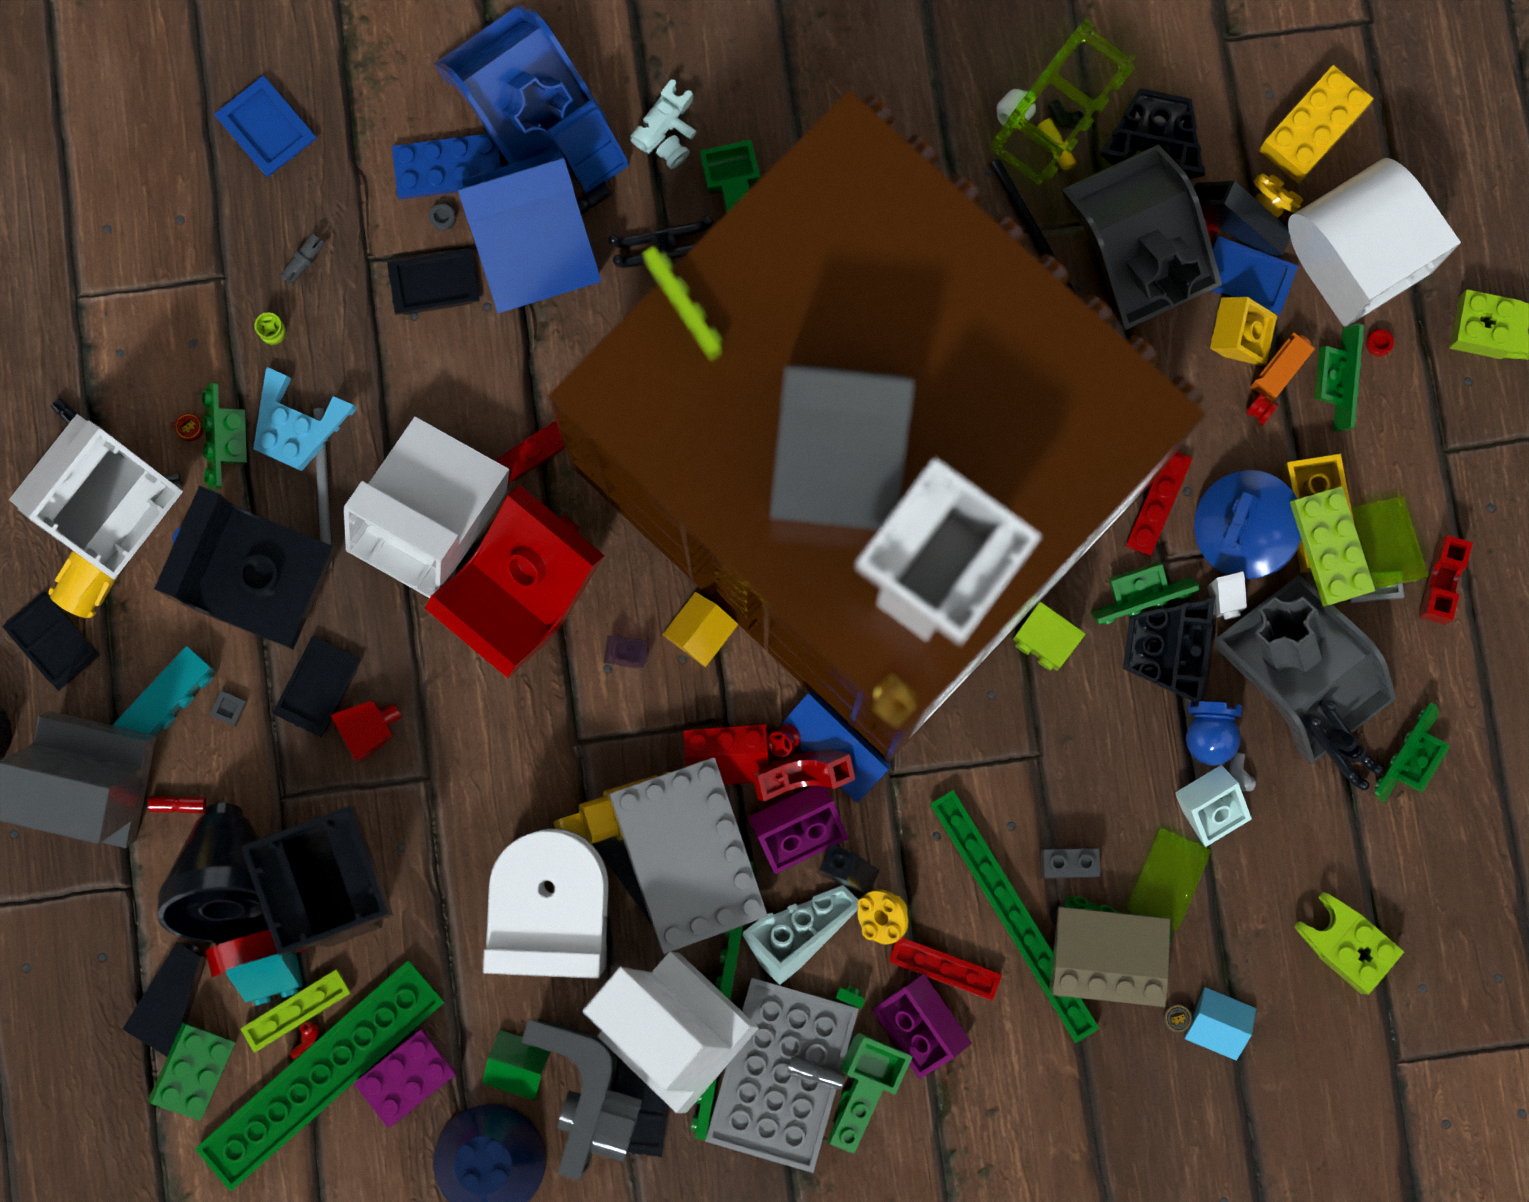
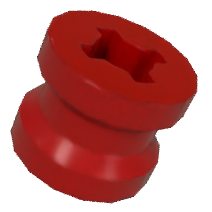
M1261 392L1245 413L1248 416L1257 418L1258 423L1263 426L1279 404L1270 402L1266 394Z
M791 724L779 726L768 737L767 745L769 750L778 757L788 756L800 745V732Z

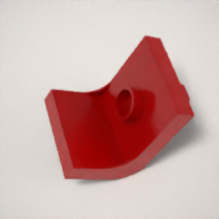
M519 486L506 497L473 557L453 578L431 595L424 609L505 677L509 678L559 630L605 555L578 534L580 527L567 516L562 514L558 517L522 486Z

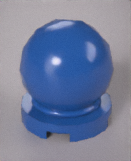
M1199 701V707H1195L1196 704L1194 702H1188L1187 714H1191L1195 718L1189 724L1186 733V744L1192 757L1200 763L1210 766L1221 765L1231 760L1239 750L1241 742L1240 729L1234 720L1242 717L1243 705L1235 704V709H1231V707L1227 706V703Z

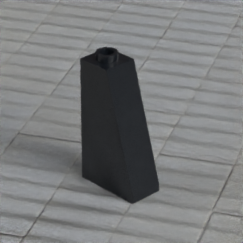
M1235 180L1199 182L1195 184L1194 190L1206 220L1252 249L1268 255H1283L1291 237L1288 227Z
M831 844L818 875L867 894L872 890L879 869L859 855Z
M189 940L186 944L183 942L176 943L123 1027L124 1031L166 1057L171 1050L182 1023L188 1022L206 956L200 953L202 948Z

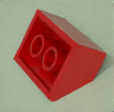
M766 724L683 731L686 767L715 757L724 785L754 783L752 774L769 767Z

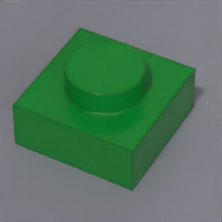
M849 985L845 989L839 988L835 999L858 1009H862L865 998L860 996L862 991Z

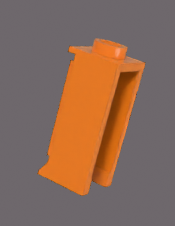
M1293 332L1250 388L1259 395L1263 392L1266 394L1267 399L1273 402L1315 348L1311 346V341L1307 337Z

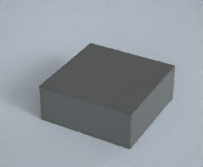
M220 691L209 716L237 727L247 702Z

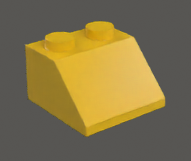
M1249 297L1221 298L1214 332L1211 337L1210 349L1226 358L1266 366L1277 315Z

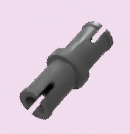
M311 233L301 249L293 253L292 256L294 258L279 276L293 286L305 268H310L312 259L325 243Z

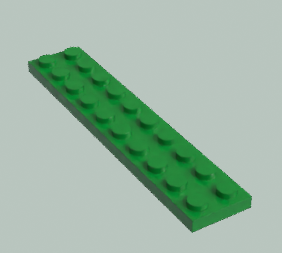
M408 960L195 1148L196 1152L227 1189L232 1192L439 1009L445 1001Z

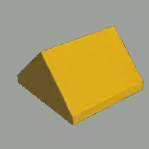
M695 592L662 635L706 668L737 628L738 623L717 604Z

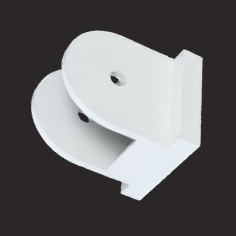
M544 829L519 838L502 852L494 865L490 878L487 947L484 950L483 973L600 977L606 968L608 874L601 855L589 841L571 831ZM546 880L554 884V893L547 891L545 888Z

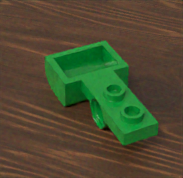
M751 139L699 151L708 194L722 191L726 214L750 191L748 185L756 184L760 180Z
M861 1033L854 1037L842 1062L841 1070L847 1076L855 1078L851 1089L846 1090L840 1098L838 1104L839 1115L827 1139L830 1145L853 1154L855 1153L883 1090L896 1095L913 1056L910 1053Z

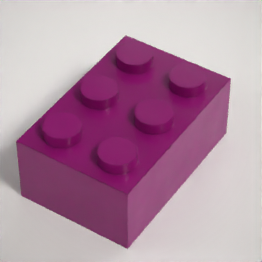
M424 1029L417 1032L356 1081L354 1085L387 1128H390L459 1073Z

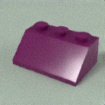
M814 785L748 817L774 874L829 849L831 844L837 845L849 839L835 804L824 786Z
M922 974L872 1009L898 1049L908 1052L913 1056L909 1065L919 1079L955 1058L972 1044L925 974Z

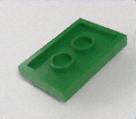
M183 1022L148 1102L201 1121L235 1042Z

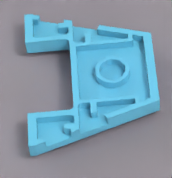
M267 367L253 449L302 471L325 446L323 443L334 431L337 432L340 429L338 426L348 415L352 416L357 407L333 396L322 420L318 421L280 404L292 378Z

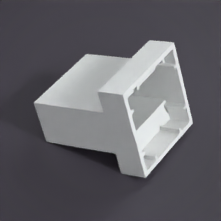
M76 414L14 492L9 501L16 505L18 510L109 577L115 579L183 491L101 428Z
M414 417L370 482L367 484L361 481L345 504L346 551L430 598L434 592L456 575L457 566L506 494L509 469L419 418Z
M934 459L858 560L856 569L882 587L877 605L922 639L928 641L938 628L961 645L1035 546L1040 535Z
M672 951L664 957L653 972L620 967L583 1010L602 1030L598 1037L676 1113L688 1112L759 1029L680 953Z

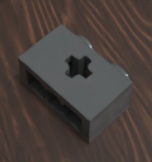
M1049 849L1040 851L1041 879L1100 877L1099 849Z

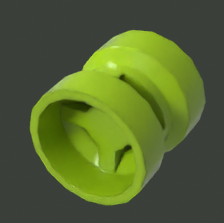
M271 312L263 313L255 321V330L265 343L276 345L285 338L286 328L276 314Z

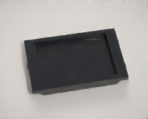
M471 249L387 263L395 315H408L451 308L480 301L476 280L477 274L475 273Z
M46 591L40 593L2 626L12 640L58 691L70 683L71 680L100 656V653L59 606L52 601Z
M312 636L272 714L322 738L332 721L331 715L336 713L358 670L361 659L351 655L350 652H345L327 643L325 640Z
M618 1060L614 1091L643 1099L627 1153L662 1157L669 1105L622 1060Z

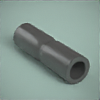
M793 1056L787 1073L808 1080H815L817 1083L841 1090L846 1075L826 1067H818L814 1063Z

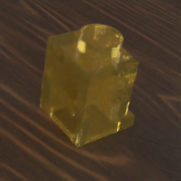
M890 673L874 690L877 702L873 705V710L896 728L918 706L914 690L893 673Z

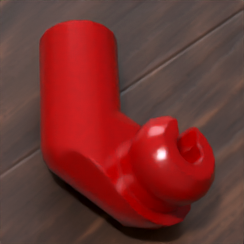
M306 1021L301 1024V1044L289 1052L294 1061L319 1039V1029L315 1023Z

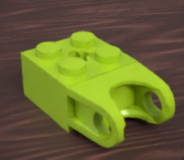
M1466 289L1457 300L1449 349L1497 359L1529 360V303Z
M1322 892L1319 899L1330 915V922L1327 928L1323 931H1318L1301 921L1297 922L1294 927L1323 962L1360 994H1370L1403 955L1404 951L1361 914L1335 897ZM1358 949L1365 951V960L1358 959L1360 957Z

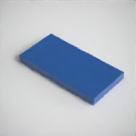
M813 690L803 698L781 724H791L799 730L801 742L798 747L803 752L834 750L850 754L855 780L840 787L856 803L892 767Z

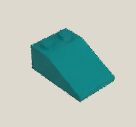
M276 954L226 969L228 978L244 1001L254 1002L255 1006L271 1002L270 996L280 993L282 998L298 993L297 988L304 987L296 954L286 956Z

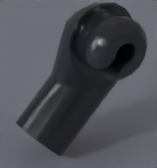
M1059 99L1052 101L1047 106L1055 121L1061 127L1078 129L1085 122L1083 112H1066Z

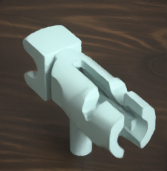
M675 80L668 82L662 90L660 98L643 118L645 128L638 126L630 136L632 137L631 142L646 153H650L665 139V133L669 129H676L690 140L696 134L695 129L678 119L679 115H683L692 103L693 93L688 90L682 96H675Z

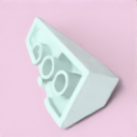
M842 885L816 895L812 900L800 905L793 904L788 906L787 910L774 915L773 913L767 914V917L759 919L743 932V936L761 967L781 985L798 971L858 910L857 903L859 900Z

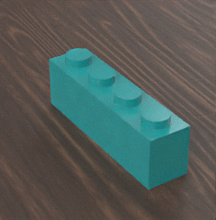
M186 646L120 716L113 726L156 736L162 728L165 730L173 724L176 719L175 714L181 708H187L194 701L195 697L193 695L200 687L204 689L211 683L214 678L212 675L216 670L193 649Z

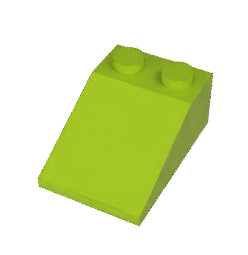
M1039 602L1013 640L1017 642L1015 646L1027 655L1031 652L1038 657L1039 660L1037 662L1049 671L1052 669L1058 671L1083 639L1085 633Z

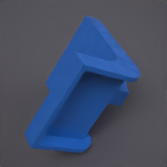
M520 4L434 63L444 81L454 86L470 105L509 165L559 150L548 130L590 100L594 101L604 119L607 118L545 21L536 11Z

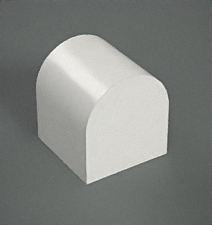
M1383 158L1291 215L1288 221L1290 239L1302 266L1344 327L1354 323L1432 274L1461 243L1417 179L1403 165L1390 158Z

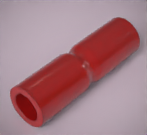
M149 796L148 799L149 812L203 814L207 806L206 797L176 798L174 796Z

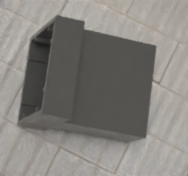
M787 364L785 367L770 518L882 530L899 507L908 419H910L914 384L913 379L908 376Z
M48 711L38 716L34 743L0 761V821L97 844L106 843L127 848L137 838L156 736L53 711Z

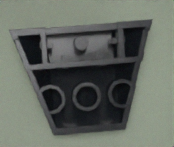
M1139 88L1100 155L1110 164L1116 165L1156 145H1160L1189 179L1205 176V167L1202 165L1200 154L1201 146L1198 144L1196 133L1197 125L1192 99Z
M1207 598L1204 601L1184 603L1181 606L1167 609L1161 608L1130 616L1123 669L1199 704V701H1203L1209 684L1216 632V598Z

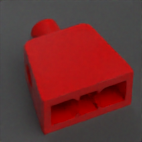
M369 701L335 713L331 717L354 760L360 764L394 737L389 725L401 719L402 715L395 703L380 710L375 701Z

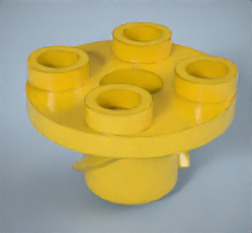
M1265 174L1256 177L1254 183L1262 192L1256 195V200L1276 218L1283 213L1284 209L1294 213L1300 209V204L1303 201L1302 197L1293 191L1288 192L1282 187L1284 183L1278 177L1272 174L1269 177Z
M876 889L867 893L858 901V920L862 927V934L867 940H874L881 944H892L905 935L908 928L907 905L900 896L894 895L887 890Z

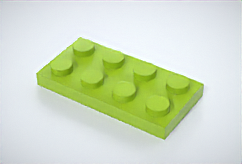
M1337 487L1291 501L1290 505L1322 606H1328L1374 592L1375 588L1343 487Z

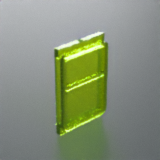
M1404 496L1351 507L1355 528L1375 589L1428 578L1427 569Z
M1160 828L1126 909L1142 916L1169 918L1170 929L1178 931L1207 864L1211 850Z

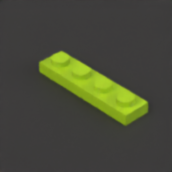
M654 247L644 252L645 263L710 361L720 356L721 348L719 345L723 342L719 334L713 327L711 329L707 328L703 322V319L706 318L704 312L697 302L692 304L686 296L689 290L680 277L675 279L670 272V269L673 267L667 256L663 252L658 254Z
M336 969L240 1028L253 1052L256 1053L352 994L339 970Z

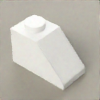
M1243 572L1218 577L1207 586L1210 598H1216V617L1224 616V620L1241 616L1240 612L1247 607L1245 576Z

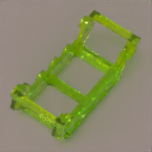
M1087 18L1073 32L1024 96L989 147L1039 185H1041L1044 179L1051 180L1059 169L1055 166L1059 158L1065 151L1070 153L1079 140L1075 138L1081 130L1085 133L1094 122L1091 116L1096 109L1099 112L1104 109L1110 101L1107 97L1112 89L1117 92L1136 67L1132 63L1137 55L1133 53L1130 57L1126 56L1094 32L1093 27L1095 24ZM1083 41L1090 44L1119 67V71L1096 100L1090 99L1058 74ZM1050 84L1086 111L1085 116L1062 144L1057 143L1025 118L1027 112ZM1015 130L1023 132L1052 155L1051 161L1041 175L1035 173L1003 148Z

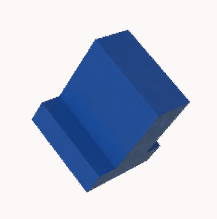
M559 150L457 180L458 193L498 313L601 282L565 159Z

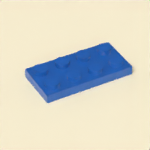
M489 134L392 146L399 200L458 192L457 180L502 167L500 150Z

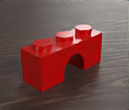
M1449 535L1438 540L1418 618L1443 625L1454 620L1460 594L1456 593V589L1462 572L1467 568L1473 542Z

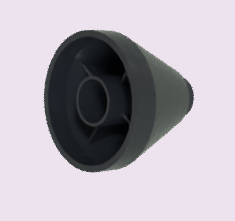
M230 803L209 805L204 809L203 817L195 822L158 892V921L168 932L193 941L225 943L270 930L241 846L257 841L259 838L250 821L243 816V811L239 806Z

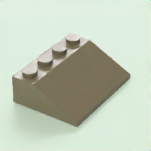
M1058 906L1049 987L1052 995L1165 1007L1169 967L1170 919Z

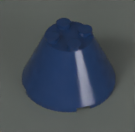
M498 1104L479 1105L458 1114L442 1131L434 1152V1173L441 1192L449 1202H529L540 1187L546 1167L545 1148L542 1138L533 1123L516 1110Z

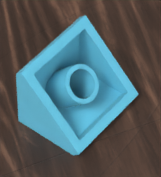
M1204 987L1192 1016V1024L1187 1029L1184 1039L1237 1061L1252 1036L1256 1008Z

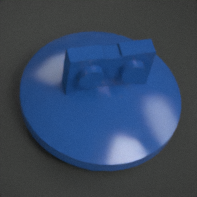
M1244 470L1224 476L1205 492L1196 510L1194 531L1201 553L1214 568L1226 575L1243 572L1245 579H1258L1277 572L1293 558L1301 543V536L1290 505L1291 501L1298 499L1297 496L1282 480L1262 471Z

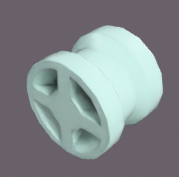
M676 135L666 139L656 151L659 157L667 161L666 164L670 169L681 164L690 153L687 147H682L679 144V138Z

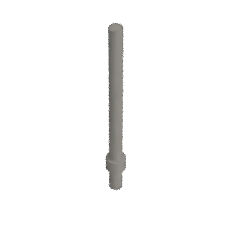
M323 408L313 409L314 419L322 420L324 416ZM327 439L323 443L325 446L316 455L320 541L331 545L326 456ZM332 561L328 569H332Z

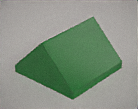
M499 1030L487 1059L482 1084L535 1101L551 1051L522 1043L523 1037Z

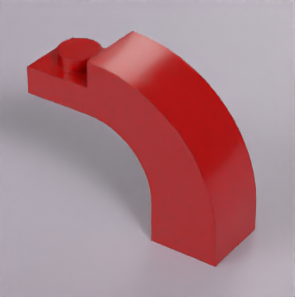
M834 750L809 751L785 756L769 762V767L752 774L757 798L761 801H766L799 787L817 785L835 789L855 780L850 754Z
M270 930L234 939L205 950L212 977L226 974V969L278 954ZM307 948L294 952L292 954L306 951Z

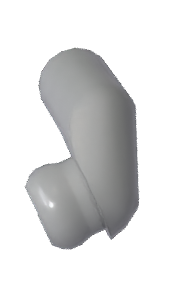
M1236 753L1230 760L1229 773L1239 783L1241 791H1252L1256 786V780L1250 777L1243 769L1245 754Z

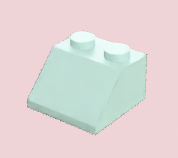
M1222 765L1175 792L1184 815L1205 847L1252 819L1239 783Z

